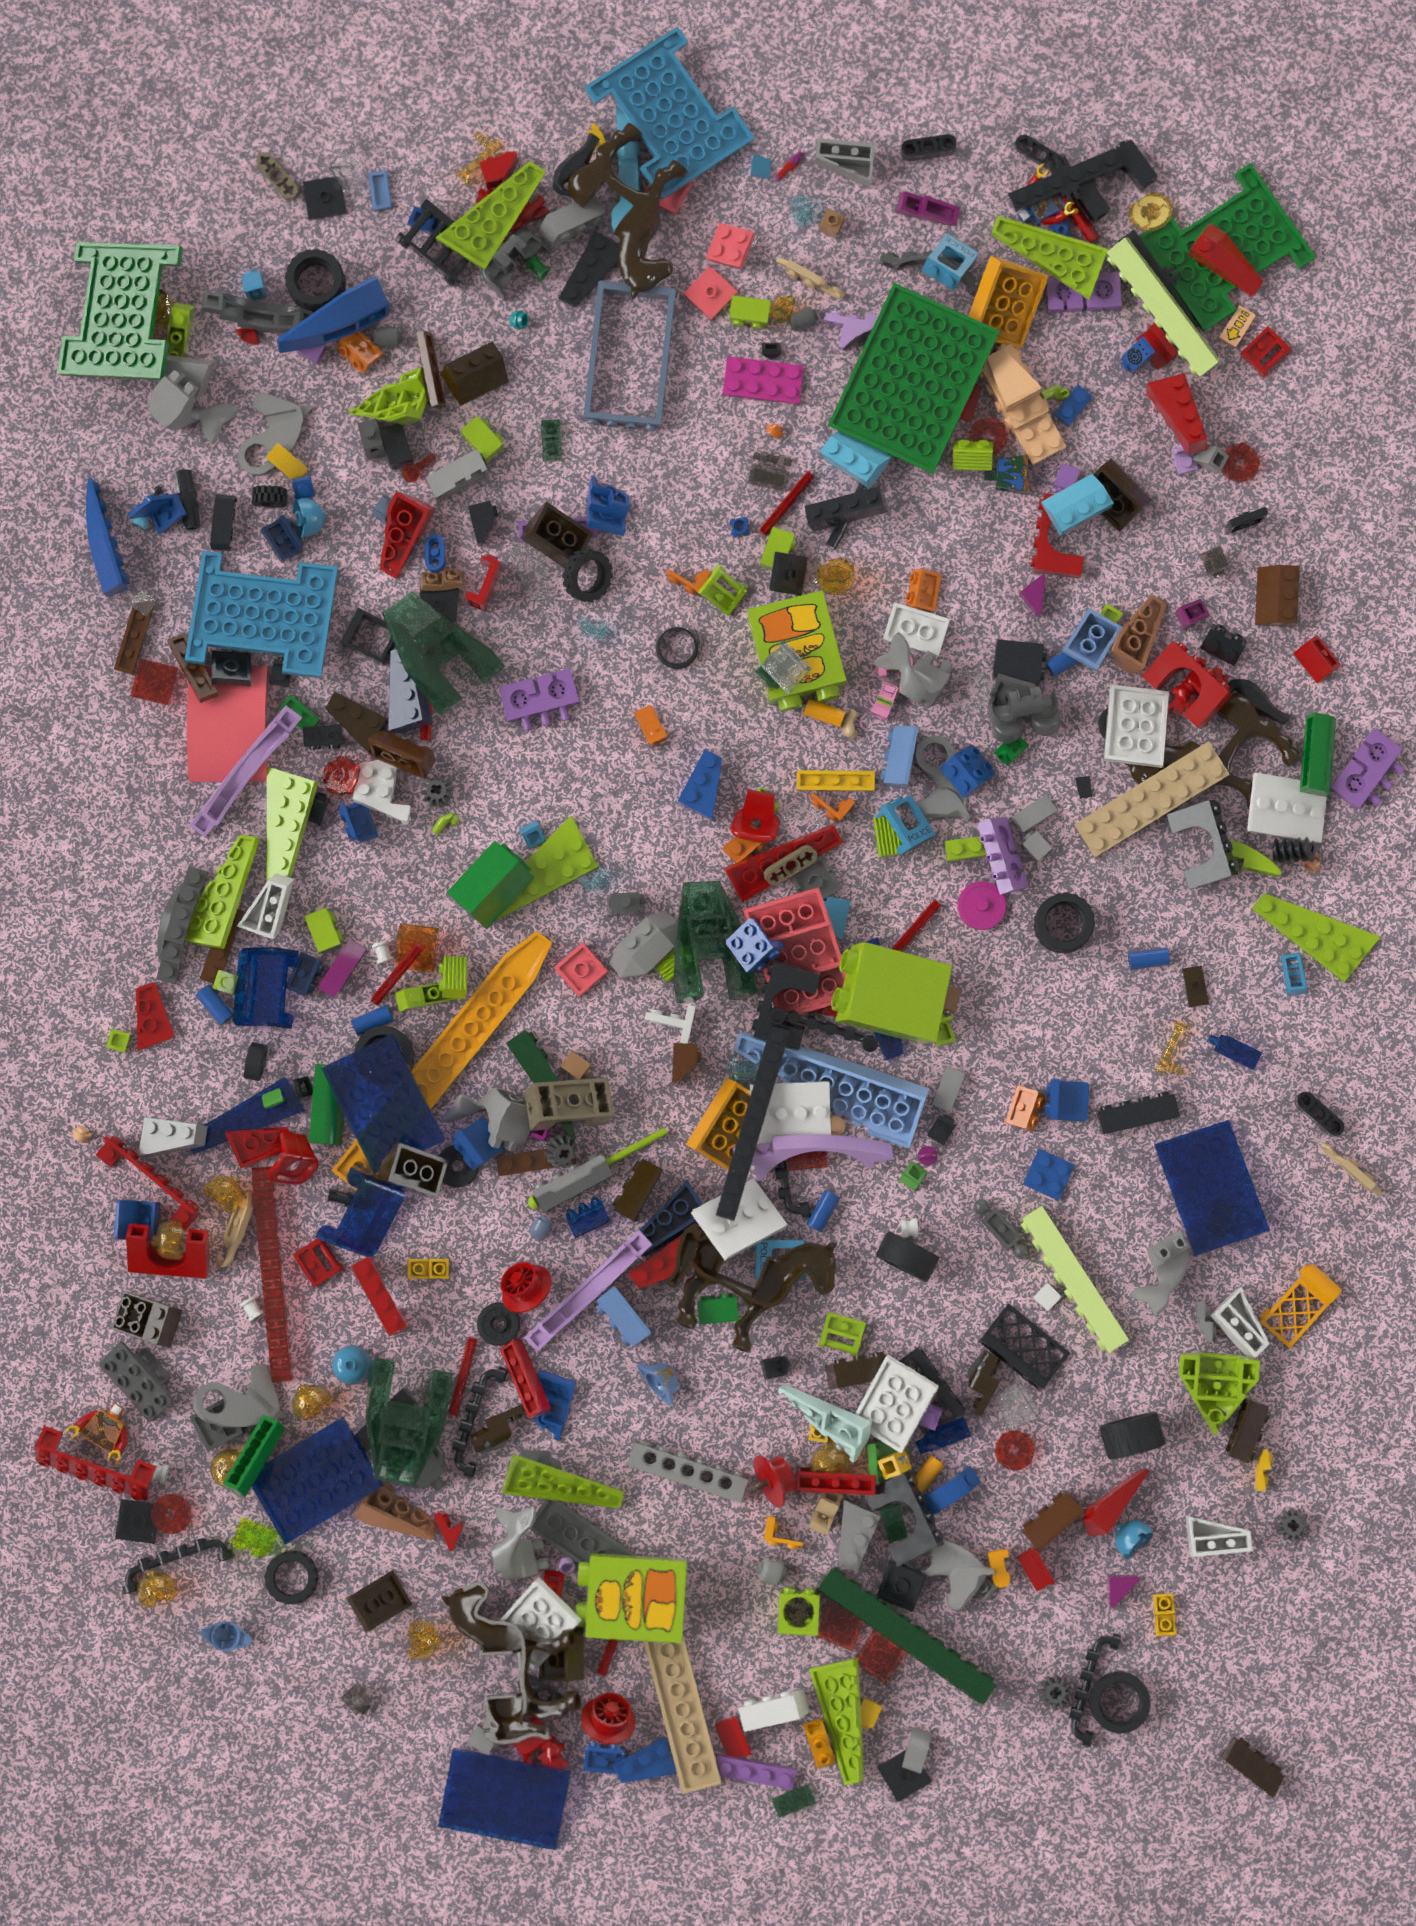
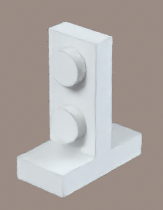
M688 1005L685 1020H682L680 1015L670 1014V1017L662 1015V1011L651 1009V1012H646L645 1021L683 1029L680 1043H688L696 1006Z

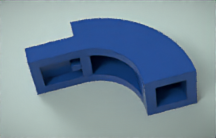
M972 1467L965 1468L941 1486L924 1495L927 1508L933 1515L959 1500L981 1483Z

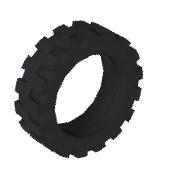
M581 549V551L574 552V555L568 558V563H565V571L562 573V578H564L563 586L566 587L565 591L572 598L583 602H594V600L601 599V596L607 593V588H610V581L613 578V573H611L613 568L612 564H609V558L605 557L603 553L592 549ZM594 560L598 571L597 579L592 587L582 591L577 579L579 570L587 561Z
M285 1551L274 1557L268 1564L264 1575L265 1587L268 1589L270 1596L275 1598L277 1602L284 1603L285 1605L299 1604L307 1600L316 1590L319 1580L318 1569L314 1561L305 1553ZM297 1561L307 1570L308 1582L300 1593L286 1594L277 1586L275 1580L276 1571L284 1562Z

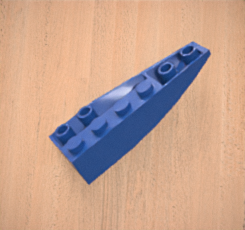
M374 276L353 288H348L345 292L277 338L279 353L308 349L342 339L389 316V303L378 278Z
M92 477L87 479L86 492L88 540L103 594L109 597L129 590L127 585L130 584L127 573L122 569V566H124L123 558L116 551V548L119 547L115 536H111L110 530L113 527L110 518L106 519L104 512L107 511L104 500L100 501L99 493H102L99 483L94 482Z

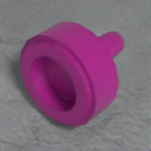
M931 1146L922 1147L918 1152L919 1162L926 1166L934 1164L937 1160V1151Z

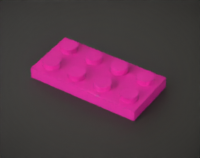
M727 356L722 395L799 405L804 365Z

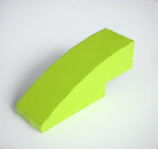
M1228 839L1233 846V858L1242 861L1240 869L1275 877L1281 876L1282 871L1266 856L1247 845Z

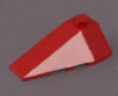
M1211 223L1201 233L1188 256L1251 298H1253L1264 282L1228 235Z
M398 491L395 492L387 509V525L384 532L385 540L380 562L381 571L396 579L398 578L427 528L436 509L435 507L418 498Z
M1147 1468L1137 1470L1085 1509V1515L1081 1521L1090 1537L1109 1533L1149 1473Z

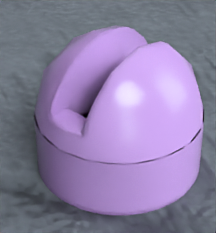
M568 1556L561 1557L559 1560L560 1571L562 1573L574 1571V1560Z

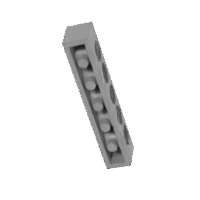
M641 1439L639 1443H634L628 1466L741 1503L748 1479L745 1478L746 1474L737 1471L731 1474L726 1472L727 1468L715 1464L713 1468L707 1466V1461L696 1458V1461L688 1459L689 1455L680 1452L674 1455L669 1453L670 1449L658 1446V1449L650 1447V1442ZM648 1452H653L656 1455L654 1463L646 1462L645 1455ZM668 1458L675 1461V1467L671 1470L664 1467V1461ZM685 1465L693 1466L694 1473L692 1475L686 1476L683 1473L682 1469ZM710 1471L713 1474V1479L710 1482L703 1481L701 1478L703 1472ZM722 1478H730L732 1485L729 1488H723L720 1484Z

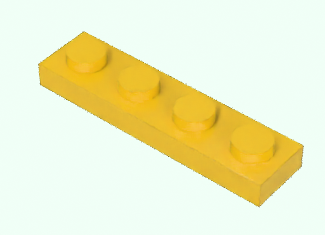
M797 770L796 791H875V771Z

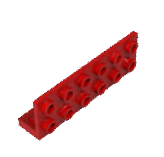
M105 1136L103 1139L106 1143L96 1153V1156L110 1168L122 1155L181 1205L170 1219L186 1231L201 1214L198 1211L200 1207L192 1200L186 1201L183 1198L185 1194L177 1187L171 1188L168 1185L170 1181L161 1174L156 1175L153 1172L155 1169L149 1163L139 1161L138 1158L140 1156L132 1149H125L123 1147L125 1143L117 1136Z
M44 1425L35 1444V1460L38 1461V1464L44 1467H55L57 1471L67 1474V1472L74 1474L80 1480L88 1479L99 1487H110L119 1494H129L135 1500L141 1501L143 1499L147 1501L149 1484L156 1471L155 1465L137 1459L130 1477L57 1451L56 1449L63 1436V1432Z

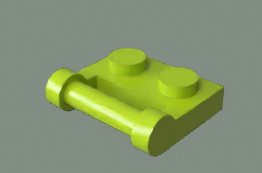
M717 565L698 593L729 616L746 594L748 587L737 582L724 571L722 566ZM719 578L724 580L736 590V593L732 595L718 584L717 580Z
M827 1312L818 1346L823 1348L827 1346L851 1353V1356H857L866 1322ZM828 1332L855 1340L853 1346L828 1339Z

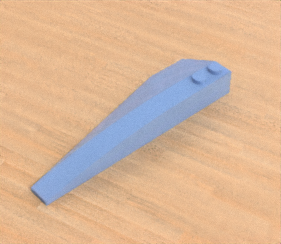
M739 1032L734 1051L753 1063L760 1064L766 1040ZM785 1047L777 1074L786 1083L829 1081L830 1108L834 1110V1113L852 1119L851 1123L857 1127L859 1124L867 1127L866 1132L874 1137L906 1148L911 1146L930 1088L875 1069L803 1047L799 1049Z

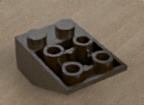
M123 1291L111 1329L155 1345L171 1348L183 1310Z

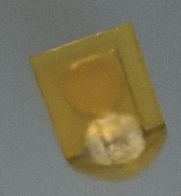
M793 296L776 297L774 305L769 307L772 318L780 324L788 321L792 316L796 299Z

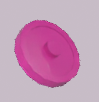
M977 881L969 884L961 892L957 901V911L961 920L968 927L975 930H987L995 927L1003 919L1006 912V900L1003 894L1000 895L996 885L985 881Z

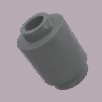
M810 307L795 312L788 318L794 332H801L817 325L816 320H819L815 309L811 310Z
M380 327L375 329V345L380 347H399V343L403 342V332L399 331L398 327Z

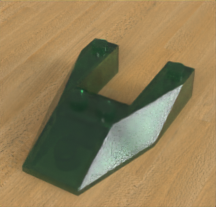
M414 592L409 593L382 613L404 670L441 716L455 707L462 699L439 670L441 667L460 654L484 684L499 674L505 667L497 655L483 642Z
M720 881L683 883L674 956L673 985L677 1003H694L704 996L698 960H723L729 1000H747L757 993L754 972H746L726 944V940L742 925Z
M375 1358L371 1361L365 1414L374 1479L414 1488L444 1432L453 1373L432 1370L428 1374L423 1407L389 1401L396 1361Z

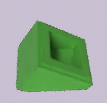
M280 1088L262 1095L263 1105L267 1109L285 1101Z
M911 1161L898 1180L915 1191L928 1172Z

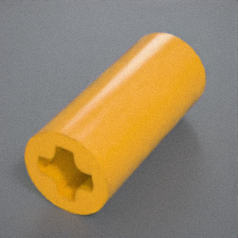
M809 698L803 715L840 728L846 711Z
M932 1455L929 1456L915 1475L918 1481L917 1486L923 1494L945 1466Z

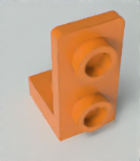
M670 569L666 571V575L671 583L675 585L680 583L685 586L684 590L689 594L694 595L696 593L700 595L698 591L710 577L711 572L706 569L702 573L698 572L693 581L695 585Z
M652 705L634 712L650 748L668 740V736L662 728Z
M814 793L810 795L811 803L820 810L822 807L827 811L826 816L833 822L836 820L841 822L855 805V802L850 797L847 801L843 799L836 807L838 809V812H836Z

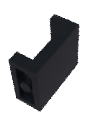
M997 639L992 680L996 681L998 674L1039 685L1040 680L1044 681L1045 669H1041L1042 661H1046L1047 650H1043L1044 644Z

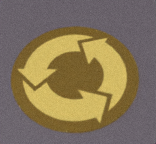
M1150 192L1130 205L1128 215L1131 223L1138 229L1155 231L1168 224L1173 215V206L1166 196Z

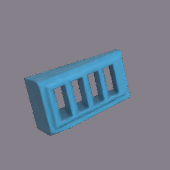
M1301 954L1281 955L1287 996L1307 994L1308 988ZM1297 960L1298 964L1287 965L1286 963L1287 961ZM1299 968V971L1288 973V969ZM1300 976V979L1290 981L1289 977ZM1301 984V986L1291 988V985Z

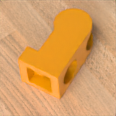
M1008 1549L988 1551L989 1566L996 1570V1575H991L992 1581L997 1587L1004 1588L1010 1583V1575L1006 1572L1004 1558L1009 1557Z

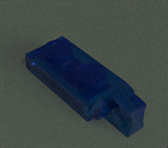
M1210 1034L1206 1041L1215 1046L1214 1051L1218 1052V1054L1251 1070L1255 1069L1262 1054L1261 1051L1228 1035L1221 1034L1218 1038Z
M962 1417L937 1427L935 1430L927 1431L928 1434L923 1439L915 1441L919 1453L923 1454L929 1451H936L968 1438L971 1434L965 1418Z

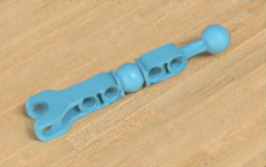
M616 104L617 130L622 131L629 121ZM638 141L629 142L617 151L619 180L626 186L641 192L638 158L641 148ZM621 195L619 203L611 212L613 231H615L620 221L633 206Z

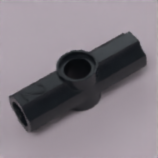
M179 470L175 472L178 490L176 494H178L187 513L182 518L184 530L201 528L198 512L199 503H197L196 498L198 495L194 487L192 470Z

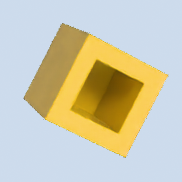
M905 1450L902 1453L894 1452L878 1460L884 1479L900 1475L912 1468Z
M863 1696L860 1703L861 1727L865 1730L868 1727L873 1729L882 1705Z

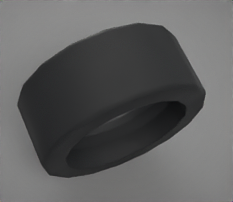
M256 1042L250 1044L244 1066L245 1079L261 1080L267 1057V1045Z

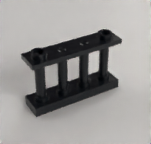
M426 199L420 207L423 210V214L406 235L399 232L397 235L398 243L405 249L410 248L445 277L444 281L450 286L456 285L458 287L461 281L457 277L470 261L463 257L450 273L442 264L453 252L452 249L446 247L436 260L427 254L428 250L436 242L435 237L445 231L455 221ZM433 218L438 222V226L420 248L411 240L426 221Z

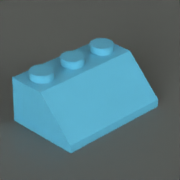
M840 431L830 436L820 450L824 460L868 489L873 486L892 459L887 453Z
M1090 474L1042 501L1041 504L1057 532L1062 536L1110 509L1113 501L1104 486L1093 474Z

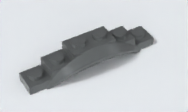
M911 251L903 252L901 259L894 253L887 252L886 254L882 252L879 264L894 270H898V267L903 265H924L932 251H924L923 254H916ZM939 256L937 258L938 261L953 270H957L961 264L952 257L944 258ZM967 271L960 281L971 290L970 296L975 297L980 284L975 285L976 276Z
M209 291L203 292L201 308L203 312L219 314V319L237 322V327L274 334L276 330L289 331L314 313V311L301 307L273 304L223 292L215 293Z
M188 866L184 882L173 892L166 904L158 930L157 951L160 967L156 977L157 980L175 985L177 983L187 934L197 902L204 889L208 871Z

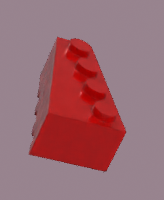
M682 1235L628 1272L639 1289L665 1280L672 1275L675 1270L677 1248Z

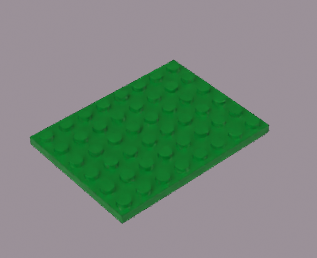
M893 283L828 426L934 475L1000 331Z

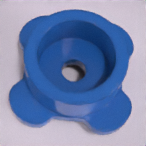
M1063 221L1058 225H1051V230L1054 233L1067 237L1072 236V233L1069 232L1070 224L1068 221Z
M732 518L729 524L732 526L731 535L733 537H738V535L748 536L750 534V529H748L747 525L749 522L748 518Z

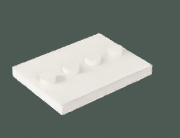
M1111 684L1104 761L1158 768L1163 767L1169 691Z
M1254 773L1247 832L1288 839L1293 837L1294 840L1300 837L1302 841H1305V837H1308L1310 842L1322 843L1327 797L1300 792L1301 780Z
M829 1081L775 1083L757 1144L772 1142V1136L831 1135ZM750 1084V1095L754 1084Z
M754 1178L745 1184L735 1221L715 1216L721 1195L697 1207L691 1213L725 1261L784 1230L788 1225Z
M887 1355L855 1414L872 1421L871 1435L902 1453L939 1386L892 1356Z
M538 1577L500 1620L519 1624L538 1637L553 1639L558 1637L563 1630H573L582 1619ZM533 1650L530 1667L535 1671L550 1654L541 1650Z

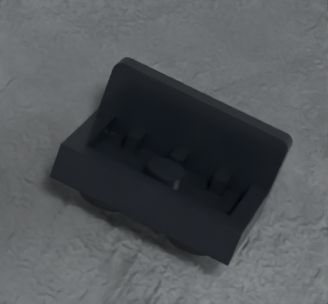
M1212 624L1200 649L1235 666L1247 641L1244 640L1245 638L1242 635L1227 631V628L1221 624Z
M342 725L303 727L304 747L309 746V750H319L321 746L329 745V749L341 748L340 745L345 744Z

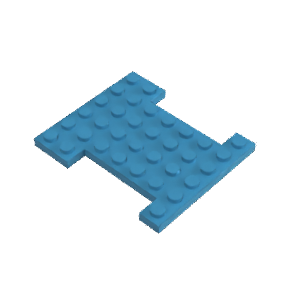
M678 26L584 87L585 92L594 105L611 95L629 123L641 131L643 136L640 139L654 158L639 169L651 186L657 170L668 168L672 160L678 161L686 168L688 173L683 178H674L665 185L661 194V201L755 139L733 106L722 114L716 115L674 53L686 46L688 41Z
M203 551L185 662L205 665L208 647L284 655L282 674L322 678L338 567L299 562L297 579H282L221 571L223 554Z

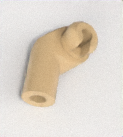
M853 709L850 710L842 722L844 735L850 739H855L858 735V731L855 730L854 721L859 714Z

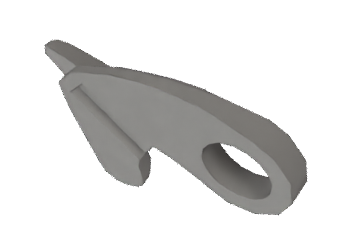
M265 393L257 394L254 397L253 407L264 414L270 427L242 443L238 449V461L242 469L250 475L262 476L275 469L276 467L269 461L261 467L250 466L246 461L247 451L255 445H261L270 452L279 443L288 452H291L300 435L303 417L313 408L310 404L300 407L290 401Z
M934 735L925 738L918 744L915 758L917 765L938 787L927 798L915 801L925 818L961 816L967 822L971 821L970 814L966 808L968 796L965 798L961 796L939 769L942 765L932 767L923 759V751L930 744H938L945 749L947 756L945 762L956 754L957 751L943 737Z
M257 1365L251 1369V1383L245 1395L239 1394L219 1382H211L199 1388L193 1398V1407L198 1417L220 1427H248L257 1425L263 1415L270 1418L285 1419L287 1414L279 1410L278 1396L270 1372L264 1365ZM215 1391L222 1396L224 1408L220 1413L213 1414L204 1408L203 1396L206 1392Z
M945 1539L943 1540L944 1545L930 1551L933 1560L929 1568L924 1570L917 1569L912 1565L911 1561L904 1564L927 1574V1577L948 1575L951 1593L948 1597L947 1605L956 1612L962 1611L983 1584L986 1576L996 1575V1570L983 1566L971 1552Z

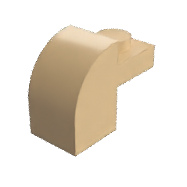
M822 1493L811 1517L809 1528L827 1535L843 1495L839 1493Z

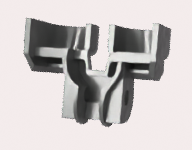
M523 229L515 230L492 256V260L485 270L481 269L482 279L489 288L505 301L507 298L503 289L513 279V274L517 269L514 261L517 260L520 263L521 257L531 259L541 248L549 254L550 249L537 235Z
M1030 686L1029 695L1020 697L1018 689H1015V691L1008 693L1007 705L994 707L993 703H988L987 706L992 733L1000 742L1012 743L1020 738L1022 733L1020 717L1029 715L1033 731L1041 736L1053 735L1060 727V713L1055 691H1052V697L1042 698L1040 687L1032 688Z

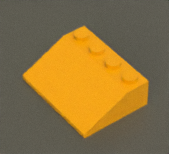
M990 255L968 317L999 330L997 343L1012 344L1013 347L1022 349L1049 275Z
M726 1078L685 1145L728 1171L733 1156V1146H736L749 1102L750 1091L737 1082Z

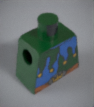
M1028 455L997 459L995 469L984 471V480L995 481V490L1026 495L1028 492Z

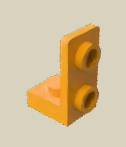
M767 1515L764 1540H767V1544L779 1546V1543L787 1544V1548L798 1549L799 1546L803 1547V1541L774 1537L773 1533H777L779 1521H775V1516Z
M822 1718L804 1723V1730L816 1767L822 1768L834 1764L836 1761Z

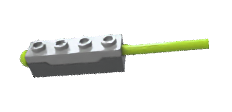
M663 1127L608 1158H604L603 1154L599 1156L596 1153L588 1157V1162L581 1165L579 1162L571 1166L570 1172L566 1174L560 1172L552 1177L553 1181L547 1184L545 1181L534 1186L536 1190L532 1191L534 1195H531L528 1199L529 1207L539 1209L538 1205H540L543 1213L607 1180L614 1176L609 1167L610 1165L667 1135L668 1132Z

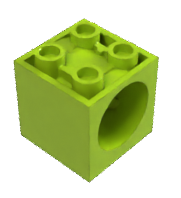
M783 1587V1590H779L778 1634L818 1636L820 1594L816 1592L815 1588H803V1591H796L795 1587ZM795 1597H803L809 1605H813V1614L811 1618L809 1617L804 1621V1624H792L789 1617H785L783 1614L785 1605H788Z

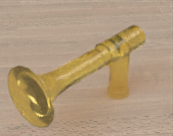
M480 131L474 135V138L486 148L464 169H454L456 175L466 185L469 184L468 178L470 174L480 165L479 162L490 157L502 145L498 139L491 143Z
M1172 1019L1174 1021V1030L1155 1071L1163 1074L1166 1068L1182 1076L1185 1068L1170 1063L1169 1060L1179 1036L1184 1029L1191 1027Z

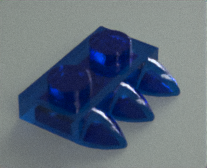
M592 1197L591 1208L584 1203H580L578 1207L579 1214L573 1209L568 1208L566 1220L575 1239L611 1222L603 1203L598 1198Z

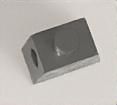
M372 419L357 423L367 460L386 456L378 420Z
M639 892L609 894L607 896V916L645 915L644 895Z

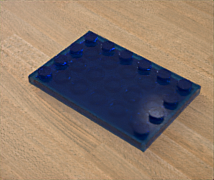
M393 1033L321 1068L374 1174L379 1172L382 1160L397 1142L424 1151L445 1141V1137Z
M1229 1120L1154 1144L1194 1257L1270 1232Z
M343 1416L267 1462L254 1482L252 1489L286 1545L381 1488L384 1484Z
M453 1748L438 1827L556 1850L571 1771Z

